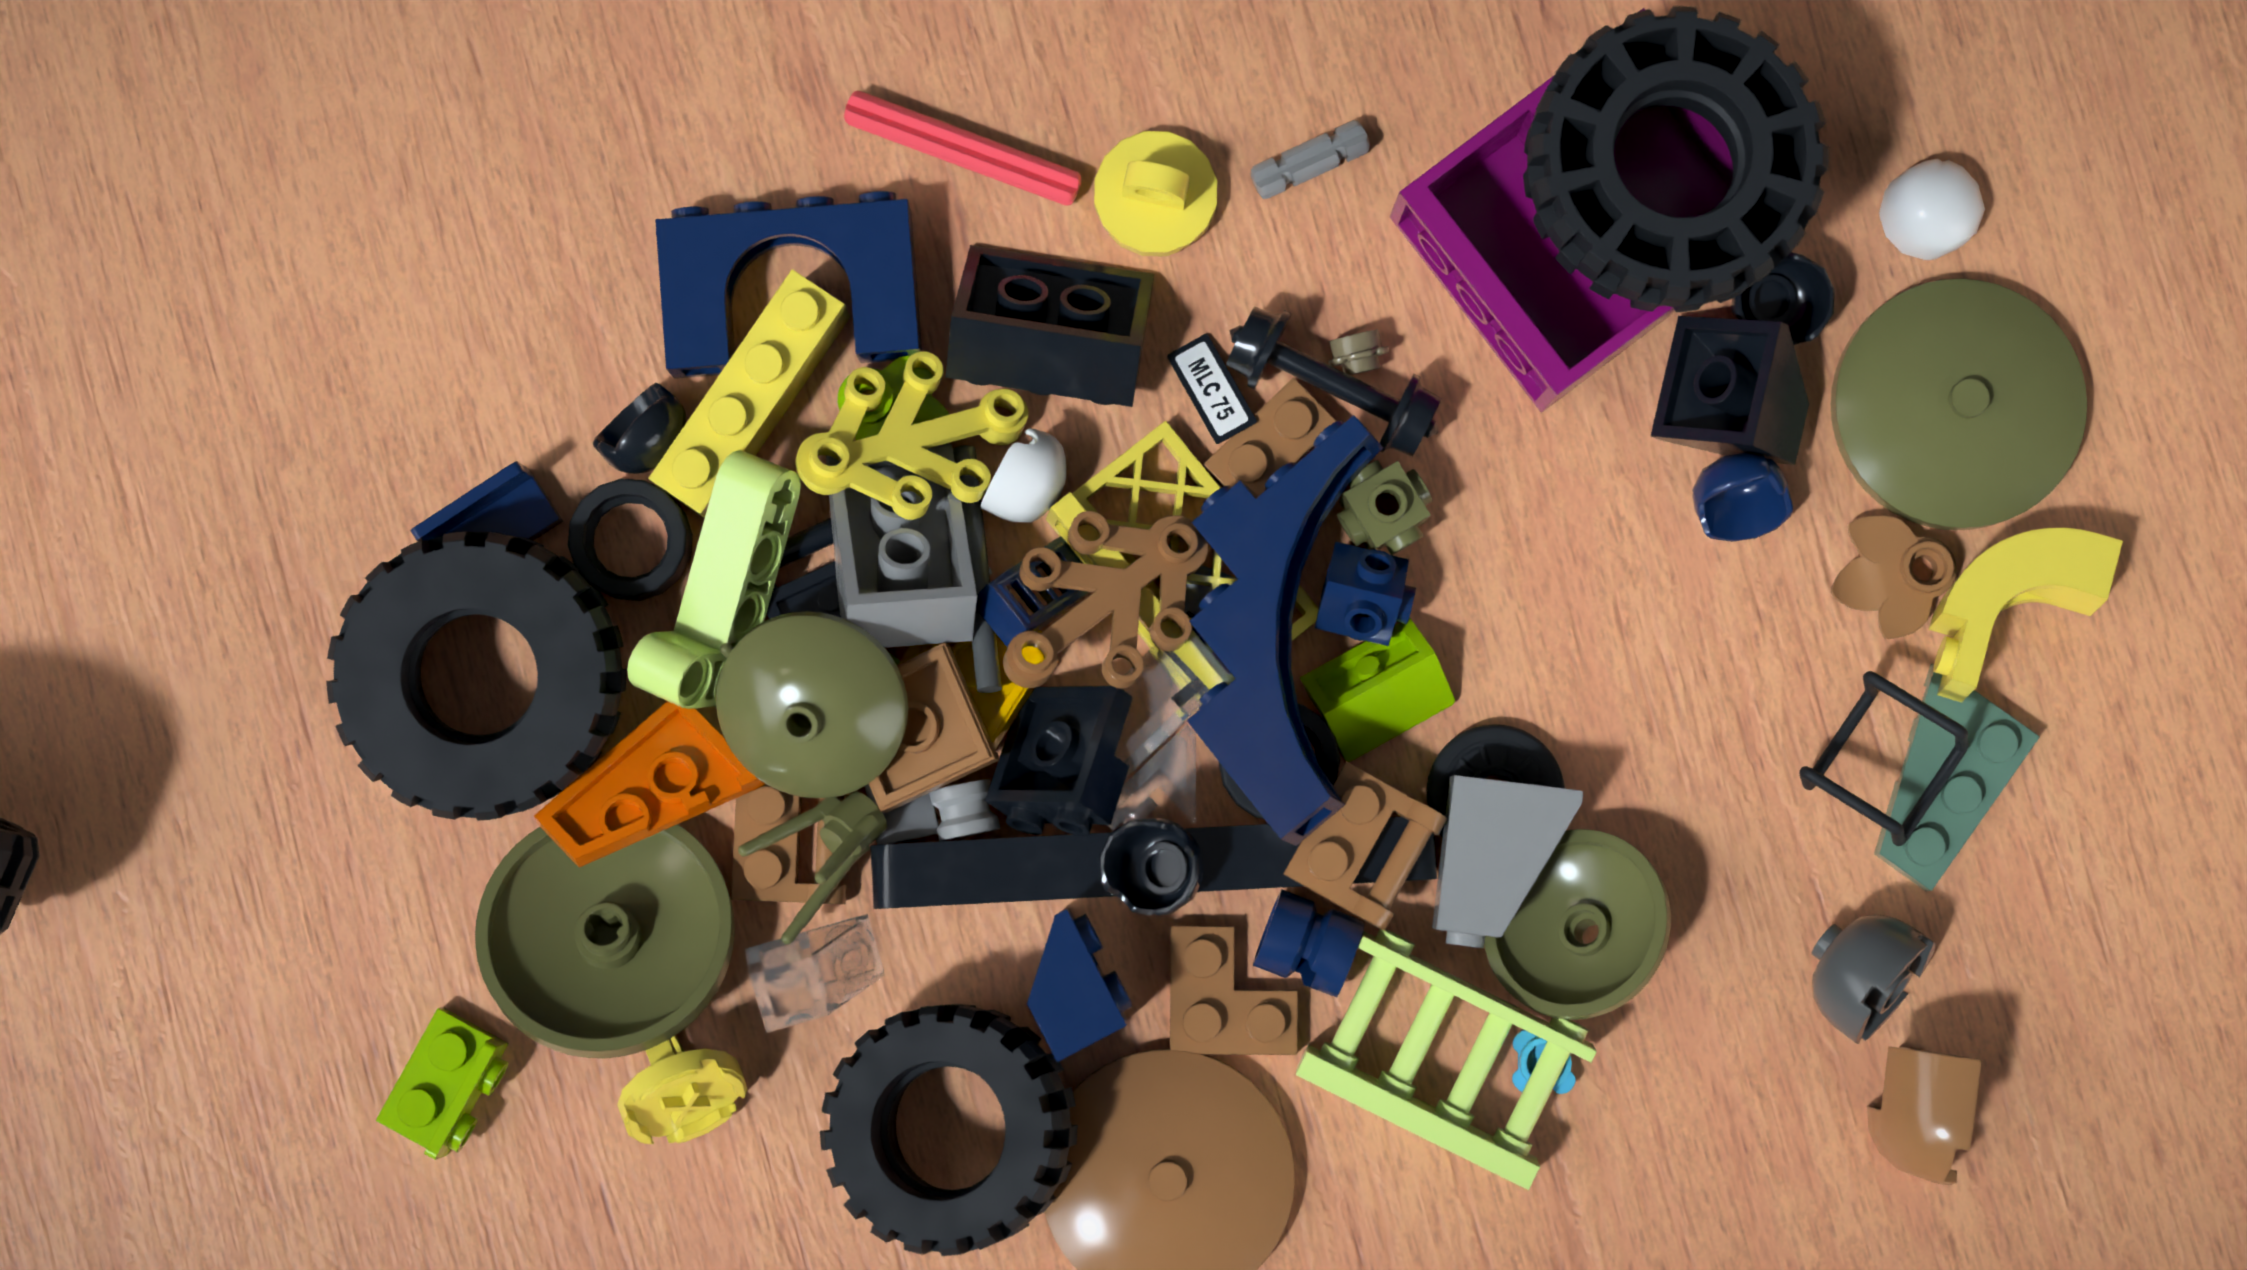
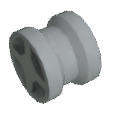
M990 779L944 787L929 793L931 804L940 811L942 822L937 828L939 842L1000 829L998 816L990 811L989 803L985 801L991 784Z

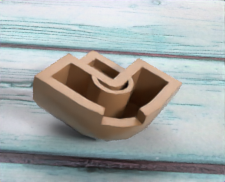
M1889 1046L1881 1108L1867 1106L1869 1133L1879 1153L1898 1170L1936 1184L1950 1186L1957 1183V1170L1950 1169L1956 1149L1970 1151L1982 1060L1922 1049Z

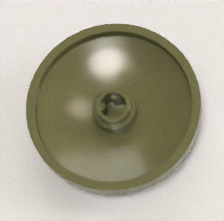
M1944 279L1928 282L1906 290L1884 303L1865 319L1848 341L1835 370L1831 390V420L1834 436L1839 451L1856 481L1872 498L1892 513L1922 526L1943 530H1973L1989 527L2018 516L2038 504L2053 491L2070 469L2079 451L2086 425L2087 395L2084 376L2078 357L2062 329L2045 311L2025 296L2009 288L1981 280Z
M679 825L672 826L580 868L541 827H538L509 851L487 883L477 913L475 948L478 965L491 996L503 1014L526 1036L545 1047L571 1056L584 1058L622 1057L645 1051L669 1040L684 1030L708 1006L717 993L731 961L735 935L734 912L727 886L716 862L706 848Z

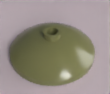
M808 611L793 612L773 617L750 630L733 648L723 665L717 684L716 708L718 720L724 738L733 754L759 780L779 791L795 796L831 798L845 795L864 787L878 777L890 764L902 743L907 727V692L901 673L893 658L881 643L866 630L846 619L831 614ZM792 714H805L810 719L812 727L805 729L797 726L792 719Z
M1589 829L1566 830L1502 937L1485 936L1484 945L1488 961L1502 986L1519 1002L1540 1014L1559 1019L1578 1020L1609 1013L1634 998L1648 984L1662 962L1667 949L1671 928L1669 898L1664 883L1655 867L1628 842L1602 831ZM1592 925H1597L1599 929L1597 938L1591 943L1584 944V931Z

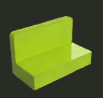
M1410 617L1407 624L1398 623L1394 626L1389 646L1365 641L1300 677L1308 696L1336 737L1338 749L1347 762L1355 760L1455 703L1454 695L1436 653Z

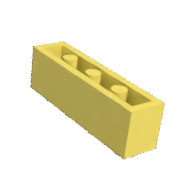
M792 269L648 479L705 518L720 466L726 457L737 450H742L756 456L851 316L845 304Z

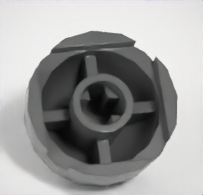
M1873 914L1859 917L1844 930L1833 924L1820 937L1812 950V955L1820 960L1812 977L1813 997L1821 1014L1836 1029L1856 1044H1859L1861 1038L1866 1041L1889 1019L1906 998L1908 993L1904 989L1912 977L1911 972L1918 977L1922 975L1934 954L1936 943L1905 922L1883 915Z

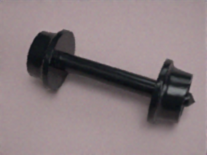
M1254 307L1244 326L1239 325L1229 330L1231 340L1235 345L1226 365L1243 374L1248 380L1247 386L1252 389L1256 388L1265 369L1270 364L1388 422L1379 441L1383 447L1380 451L1382 453L1386 449L1392 448L1413 457L1423 436L1429 438L1438 434L1436 421L1432 418L1442 398L1422 387L1420 376L1414 373L1400 400L1281 342L1280 339L1292 314L1285 310L1281 314H1272Z

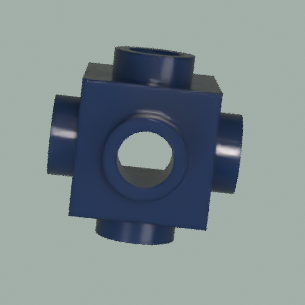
M1335 541L1322 588L1315 628L1345 635L1359 641H1369L1389 646L1395 623H1408L1414 602L1416 587L1405 585L1409 559L1393 556L1381 550H1369Z

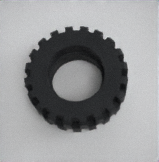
M964 1004L920 1007V1009L901 1012L885 1019V1025L879 1029L868 1030L855 1042L857 1051L852 1057L842 1058L832 1074L839 1082L835 1091L825 1093L821 1110L825 1114H830L829 1129L820 1131L821 1151L831 1149L835 1167L829 1168L826 1171L833 1188L843 1185L850 1198L843 1205L855 1219L866 1217L873 1223L870 1233L886 1243L895 1239L903 1242L905 1251L921 1255L933 1251L940 1252L942 1256L962 1255L976 1249L981 1250L1014 1236L1030 1225L1029 1222L1034 1217L1044 1213L1056 1198L1053 1194L1059 1183L1066 1181L1072 1163L1067 1160L1070 1146L1077 1144L1078 1125H1071L1069 1108L1076 1106L1072 1087L1064 1088L1058 1074L1064 1069L1060 1062L1056 1061L1053 1053L1046 1054L1039 1046L1041 1038L1029 1027H1019L1012 1023L1011 1016L996 1010L976 1008V1005ZM939 1067L962 1068L981 1077L996 1095L1005 1120V1142L998 1164L983 1180L963 1189H941L922 1180L904 1159L896 1134L897 1111L905 1090L918 1076Z

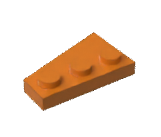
M667 701L537 812L534 818L546 834L580 868L763 787L765 783L750 773L739 762L725 738L695 708L686 709Z

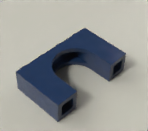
M877 191L859 195V203L834 205V199L831 197L815 196L798 199L796 201V208L772 210L771 203L755 201L734 205V213L709 215V209L706 207H682L671 211L672 218L655 219L666 370L675 379L720 375L735 353L732 302L738 280L746 268L759 256L773 249L785 246H804L821 251L834 259L848 275L852 299L855 352L860 363L895 361L899 357L911 356L914 353L922 352L912 212L908 200H896V193Z

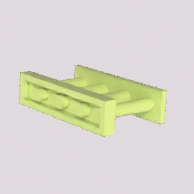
M1380 929L1376 937L1363 931L1358 948L1374 957L1332 1043L1324 1042L1321 1050L1307 1045L1297 1066L1296 1075L1529 1190L1540 1166L1537 1157L1529 1154L1532 1144L1528 1142V1139L1570 1053L1592 1062L1597 1050L1592 1043L1584 1040L1589 1030L1568 1019L1552 1017L1550 1022L1423 961L1411 955L1415 946L1414 943L1389 930L1383 931ZM1398 967L1430 983L1431 986L1389 1072L1382 1070L1377 1079L1355 1068L1359 1059L1354 1054ZM1454 996H1457L1489 1012V1015L1447 1100L1440 1099L1437 1106L1434 1107L1413 1097L1416 1087L1412 1082ZM1513 1024L1546 1040L1547 1043L1505 1129L1497 1128L1494 1136L1471 1125L1474 1115L1470 1113V1110Z

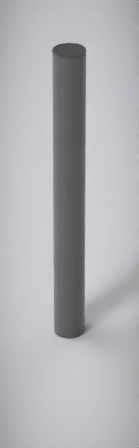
M963 445L953 448L955 463L958 464L964 459L977 460L976 448L974 446ZM972 475L960 476V480L969 487L980 485L978 479ZM981 500L974 503L962 502L977 594L990 583L983 511L980 507ZM976 609L972 650L977 692L994 693L1002 690L997 636Z

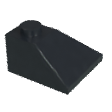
M1678 316L1650 436L1658 440L1720 455L1753 453L1772 459L1775 463L1795 465L1809 401L1789 326L1783 322Z

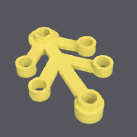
M917 352L911 355L906 362L903 372L904 385L879 434L854 441L866 411H871L880 404L885 390L884 378L878 371L868 367L858 368L848 377L844 391L846 400L830 431L811 435L800 445L795 462L796 470L804 484L815 493L832 495L850 487L891 506L898 516L908 520H915L921 518L927 512L932 499V489L923 478L950 489L958 500L966 503H974L981 500L991 480L988 467L979 460L964 459L957 464L926 449L978 434L989 443L995 445L1011 444L1019 439L1028 419L1027 405L1015 391L997 389L987 393L982 398L978 407L912 425L926 396L938 388L943 375V365L937 356L930 352ZM916 368L927 369L933 377L930 379L919 378L914 374L913 370ZM857 384H867L874 389L875 393L863 395L854 386ZM994 407L1006 408L1014 415L1002 416L996 412ZM818 456H831L840 463L835 466H828L823 464ZM889 461L919 476H905L897 482L868 467V465ZM972 475L978 479L980 485L969 487L960 480V476ZM907 491L915 492L920 496L922 502L910 504L902 498L901 493Z

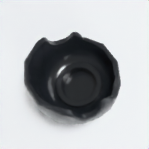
M1790 252L1760 282L1754 283L1740 295L1732 298L1731 312L1735 319L1783 322L1789 326L1793 345L1810 342L1818 337L1834 314L1835 289L1822 266L1804 255Z
M654 383L622 410L594 438L593 446L608 464L618 471L630 474L649 472L656 468L685 426L686 412L675 395L661 384Z
M1165 818L1129 820L1109 834L1099 855L1101 882L1104 889L1117 896L1132 912L1150 916L1155 914L1162 916L1174 913L1194 899L1204 877L1199 844L1182 826Z

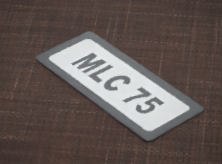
M1208 334L1196 338L1167 355L1170 364L1216 444L1222 443L1257 423L1255 416Z

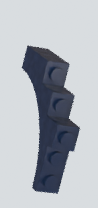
M1354 415L1345 423L1340 420L1325 428L1313 443L1315 448L1297 464L1291 462L1276 470L1265 483L1267 490L1260 496L1241 481L1233 487L1230 485L1224 486L1205 500L1201 507L1203 513L1192 521L1197 530L1237 577V580L1231 585L1225 583L1209 592L1199 604L1201 611L1189 622L1235 677V680L1229 685L1226 682H1222L1208 690L1196 704L1199 710L1187 722L1279 838L1295 846L1300 844L1345 806V803L1320 767L1301 721L1291 670L1292 617L1302 570L1319 529L1347 485L1383 449L1377 439Z

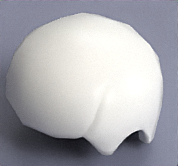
M1933 159L1921 162L1907 169L1891 181L1884 191L1879 216L1885 236L1902 254L1923 260H1935L1957 250L1977 233L1985 207L1979 185L1963 166L1950 160L1941 161Z
M1029 428L1025 431L1027 435L1033 438L1029 444L1017 442L1011 445L986 490L981 502V509L1011 522H1033L1042 517L1059 500L1066 480V457L1059 441L1047 432Z

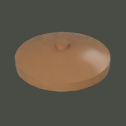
M1152 1049L1129 1054L1107 1063L1089 1075L1073 1090L1076 1106L1069 1108L1071 1125H1078L1077 1144L1070 1146L1067 1157L1072 1166L1066 1181L1059 1183L1053 1193L1056 1198L1044 1213L1055 1241L1077 1270H1257L1267 1260L1282 1236L1290 1215L1294 1196L1295 1175L1292 1150L1284 1126L1270 1101L1254 1083L1230 1065L1205 1054L1170 1049Z

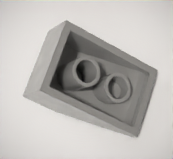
M952 444L926 449L955 462ZM826 455V465L835 466L840 463L834 457ZM889 461L868 465V467L897 482L905 476H919ZM926 478L923 479L929 483L932 489V499L927 512L921 518L915 520H908L898 516L891 506L850 487L836 494L829 495L841 618L866 630L884 648L973 640L977 592L962 502L952 494L950 489ZM907 491L901 493L902 498L910 504L922 502L920 496L915 492Z

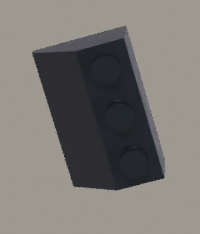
M970 245L951 315L945 378L964 380L975 385H995L1027 390L1037 395L1052 394L1090 400L1100 405L1115 404L1132 407L1155 274Z

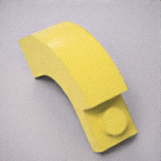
M2044 528L2016 534L2000 541L1979 555L1943 596L1928 630L1948 635L1943 638L1934 663L1933 671L1942 675L1937 695L1962 703L1977 687L1994 622L1998 614L2003 610L2022 603L2038 602L2091 616L2108 600L2123 541L2082 529Z

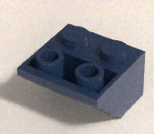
M1070 908L1056 914L1027 1002L1057 1062L1127 1026V1018L1123 1011L1133 1007L1132 1001L1117 972L1114 970L1104 976L1093 955L1103 949V945L1087 914L1075 919Z

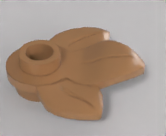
M1867 516L1852 521L1848 524L1847 529L1860 557L1850 561L1839 572L1831 587L1832 596L1841 604L1851 609L1878 611L1879 628L1885 639L1900 638L1916 632L1927 622L1933 598L1944 594L1951 587L1955 579L1956 561L1953 553L1948 546L1938 539L1916 537L1911 529L1899 518ZM1916 558H1925L1931 563L1932 575L1928 580H1920L1914 575L1912 565Z

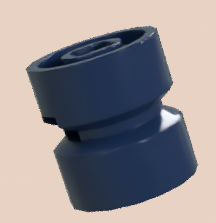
M1281 889L1261 937L1253 966L1287 978L1294 972L1300 973L1303 985L1337 998L1355 957L1365 921L1332 908L1323 915L1317 913L1314 901Z

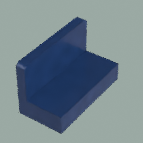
M515 461L422 521L410 531L417 542L454 532H496L515 537H524L534 541L562 523L563 519L531 470Z

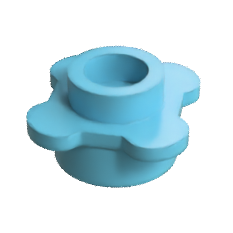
M1526 1030L1517 1033L1512 1043L1513 1048L1518 1053V1069L1512 1075V1082L1521 1092H1523L1547 1043L1546 1040ZM1570 1055L1553 1088L1558 1094L1569 1092L1575 1085L1576 1078L1571 1072L1572 1060Z

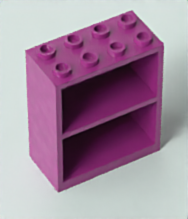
M1553 76L1402 189L1397 196L1390 215L1391 220L1541 413L1675 312L1674 308L1669 306H1658L1653 312L1630 307V299L1617 294H1613L1610 299H1607L1589 289L1592 281L1577 269L1572 274H1569L1555 259L1559 250L1550 237L1542 239L1533 222V217L1536 214L1533 199L1526 197L1523 174L1527 169V154L1524 153L1527 132L1532 124L1536 108ZM1675 106L1645 108L1628 119L1617 136L1614 147V160L1619 177L1636 200L1657 213L1677 218L1701 216L1716 207L1723 200L1731 186L1733 165L1729 149L1723 137L1710 122L1690 110Z

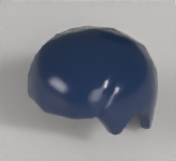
M1739 453L1721 457L1702 469L1692 489L1694 510L1699 517L1703 531L1707 537L1715 540L1735 542L1758 538L1778 529L1791 517L1793 512L1788 483L1782 470L1772 459L1765 458L1760 454Z

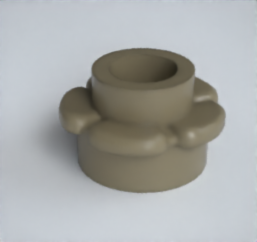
M1378 329L1329 341L1333 359L1329 360L1328 363L1330 366L1342 365L1343 372L1348 375L1381 368L1378 356L1388 353L1389 346L1382 347Z

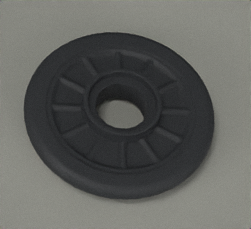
M1491 724L1469 729L1453 738L1444 746L1430 769L1426 798L1427 806L1445 816L1449 779L1453 775L1482 779L1497 775L1514 783L1564 789L1565 786L1562 772L1555 757L1540 740L1530 733L1513 726ZM1443 826L1442 830H1441L1440 833H1439L1442 838H1443L1444 826Z

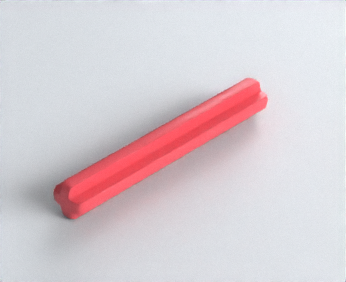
M859 90L854 91L846 105L844 119L850 126L1065 206L1071 205L1079 191L1081 175L1075 170Z

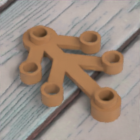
M1085 511L1074 518L1068 531V541L1075 551L1090 555L1097 553L1100 549L1140 555L1141 557L1126 569L1061 561L1055 552L1044 547L1034 548L1025 555L1019 573L1022 582L1028 588L1034 591H1044L1051 587L1094 593L1042 633L1026 631L1018 634L1011 640L1003 657V667L1008 678L1018 686L1035 688L1046 683L1057 665V654L1112 612L1110 651L1103 661L1102 674L1106 682L1115 688L1123 689L1134 685L1144 668L1143 657L1137 650L1141 590L1159 576L1160 611L1150 627L1152 642L1161 650L1175 651L1185 644L1191 634L1192 624L1189 622L1190 618L1184 612L1187 576L1199 570L1208 552V543L1193 525L1192 520L1183 516H1166L1156 521L1147 530L1110 525L1101 514L1094 511ZM1082 525L1094 527L1098 531L1099 539L1095 541L1083 539L1079 535L1078 527ZM1178 537L1182 539L1187 545V551L1184 553L1172 551L1167 545V538ZM1034 561L1044 562L1049 566L1051 575L1045 578L1037 577L1031 572L1029 564ZM1164 621L1176 623L1181 630V636L1178 638L1167 637L1161 631L1160 623ZM1028 646L1038 648L1043 654L1044 661L1039 664L1027 662L1022 656V649ZM1116 658L1128 660L1133 666V674L1127 676L1118 674L1112 666V660Z

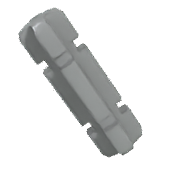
M1352 120L1335 128L1334 135L1330 137L1327 133H1324L1281 153V159L1275 161L1272 157L1254 165L1250 173L1252 182L1258 194L1263 199H1269L1286 191V185L1292 183L1295 187L1338 167L1340 160L1343 158L1349 162L1366 154L1370 147L1368 136L1360 122Z

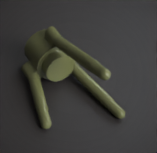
M852 792L842 802L836 797L825 798L816 807L739 846V854L746 857L820 820L824 822V827L820 829V837L833 854L815 875V881L820 885L783 933L781 940L784 944L789 945L795 940L853 864L870 849L869 845L886 830L887 821L883 813L864 794Z

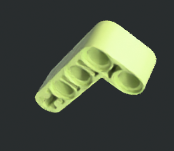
M742 450L734 451L726 457L715 479L674 631L653 632L644 636L637 643L630 656L627 669L628 680L633 686L686 709L716 706L717 684L726 658L720 652V647L724 643H729L735 647L750 630L765 620L799 500L801 484L796 472Z

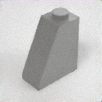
M1457 775L1450 776L1445 813L1447 821L1444 824L1432 924L1433 929L1447 931V944L1484 948L1485 936L1502 937L1580 808L1583 791Z

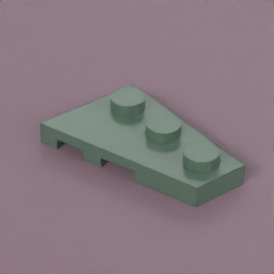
M1930 664L1924 684L1926 689L1922 701L1966 728L1968 732V749L1905 844L1902 846L1894 845L1891 832L1882 827L1874 855L1925 891L1933 890L2040 738V736L1975 690L1962 703L1937 695L1942 675L1933 671L1934 664ZM1920 714L1913 721L1908 737L1910 743L1899 780L1895 781L1886 815L1895 819L1901 825L1955 746V736Z

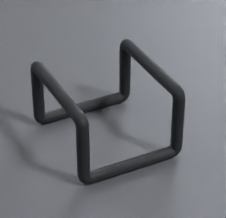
M1868 671L1863 675L1864 693L1813 769L1804 766L1800 769L1799 775L1802 785L1806 790H1812L1815 786L1819 787L1891 832L1893 844L1902 846L1908 840L1968 749V732L1958 722L1877 673ZM1878 689L1955 736L1954 748L1902 825L1824 776L1874 701Z

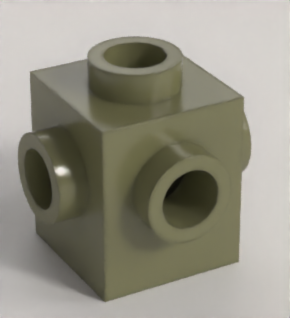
M1378 460L1368 464L1348 484L1351 489L1344 492L1339 500L1343 511L1338 513L1337 517L1352 543L1356 547L1364 543L1369 550H1380L1386 546L1391 555L1403 550L1424 536L1419 526L1424 524L1431 516L1425 505L1433 501L1428 488L1414 469L1405 473L1398 461L1383 469ZM1382 493L1392 494L1399 505L1398 511L1393 515L1381 514L1375 505L1376 497Z

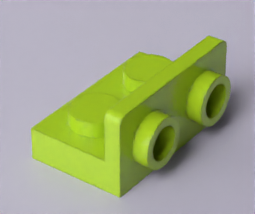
M444 1007L437 1008L376 1121L426 1148L424 1154L434 1160L447 1156L450 1149L457 1153L460 1152L476 1126L477 1118L471 1116L470 1113L481 1093L490 1096L506 1072L508 1062L501 1059L509 1043Z

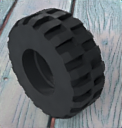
M1673 6L1667 16L1656 17L1648 9L1627 15L1620 26L1611 28L1606 25L1597 30L1586 39L1583 47L1574 54L1570 53L1560 65L1536 108L1532 124L1527 132L1524 153L1527 154V169L1523 174L1525 195L1527 198L1533 199L1536 209L1533 222L1542 239L1550 237L1559 250L1555 259L1569 274H1572L1577 269L1592 281L1589 287L1590 290L1607 299H1610L1613 294L1630 299L1631 308L1653 312L1658 306L1673 307L1675 312H1688L1699 310L1705 303L1714 301L1723 303L1740 295L1748 287L1758 281L1760 282L1797 246L1805 235L1804 230L1809 220L1817 213L1824 191L1820 188V180L1829 167V146L1820 143L1818 131L1826 122L1819 101L1808 102L1802 90L1809 81L1797 62L1791 63L1788 67L1774 53L1779 44L1770 36L1761 31L1754 38L1738 29L1741 19L1722 12H1718L1712 21L1697 18L1698 11L1696 7ZM1654 106L1680 107L1705 118L1718 130L1731 155L1733 179L1727 194L1716 207L1701 216L1677 218L1657 213L1641 204L1631 195L1624 186L1616 169L1614 147L1622 126L1638 111Z
M454 532L430 540H421L401 549V554L389 562H381L365 577L367 583L358 595H351L340 613V616L345 619L340 634L331 637L327 659L334 660V680L326 681L329 704L337 703L342 723L335 727L344 746L353 745L362 759L358 767L372 782L381 780L392 789L391 797L409 807L419 805L432 810L433 816L455 820L460 817L476 818L477 821L498 819L505 815L524 812L555 797L597 761L602 754L601 749L608 736L614 733L621 714L618 711L621 692L626 691V669H622L620 647H624L618 625L613 626L605 608L608 606V603L597 588L591 587L578 572L579 569L564 556H558L544 548V545L524 537H515L496 532ZM466 615H488L512 625L529 643L537 665V688L530 706L518 721L510 727L493 734H467L447 726L431 709L422 688L421 663L429 640L445 624Z

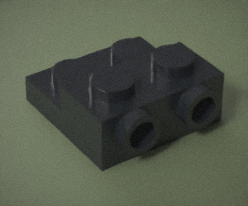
M1113 686L1035 687L1009 728L985 801L1007 816L1006 823L1010 827L1027 834H1041L1045 823H1053L1060 830L1078 836H1088L1093 824L1111 825L1130 767L1116 757L1115 752L1133 697L1123 689Z

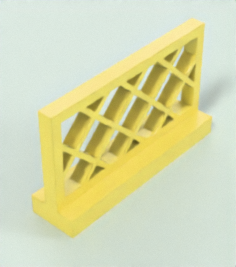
M1165 420L1073 493L1069 492L1051 506L1046 521L1059 537L1061 536L1083 564L1126 569L1136 561L1133 554L1100 549L1097 553L1085 555L1075 551L1068 541V531L1074 518L1085 511L1097 512L1088 501L1091 496L1104 486L1131 489L1128 522L1107 519L1106 521L1110 525L1149 530L1153 525L1136 523L1139 490L1175 494L1173 516H1182L1183 496L1208 498L1220 487ZM1161 442L1178 461L1176 484L1141 480L1143 456ZM1134 464L1132 478L1117 477ZM1186 472L1197 486L1185 485ZM1090 525L1078 527L1079 535L1087 541L1099 539L1098 531ZM1169 537L1171 538L1170 549L1178 553L1180 538ZM1214 550L1211 576L1191 574L1187 576L1186 583L1210 586L1211 592L1222 584L1228 583L1231 585L1237 579L1220 577L1222 559ZM1153 581L1141 590L1138 634L1195 705L1212 687L1222 682H1226L1229 685L1235 680V677L1232 674L1229 675L1212 654L1213 650L1206 641L1203 643L1193 629L1187 641L1180 649L1164 651L1158 648L1151 640L1150 627L1160 611V589ZM1300 585L1295 606L1303 616L1292 624V641L1316 623L1318 607ZM1172 621L1160 623L1161 631L1167 637L1178 638L1181 636V630L1176 623Z

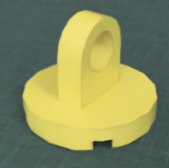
M1143 131L1121 140L1104 156L1095 177L1094 207L1103 228L1120 247L1141 256L1167 257L1190 246L1207 231L1217 207V179L1208 157L1192 141L1169 131Z
M675 1035L669 1040L645 1050L651 1065L636 1074L623 1088L617 1106L628 1135L644 1144H654L652 1136H666L669 1143H682L705 1135L725 1123L737 1110L734 1101L739 1096L745 1098L748 1089L736 1058L721 1050L704 1048L684 1051L678 1037Z

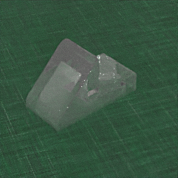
M1188 724L1123 785L1112 823L1107 825L1112 831L1129 820L1146 818L1158 806L1150 797L1158 788L1192 824L1195 823L1196 732Z

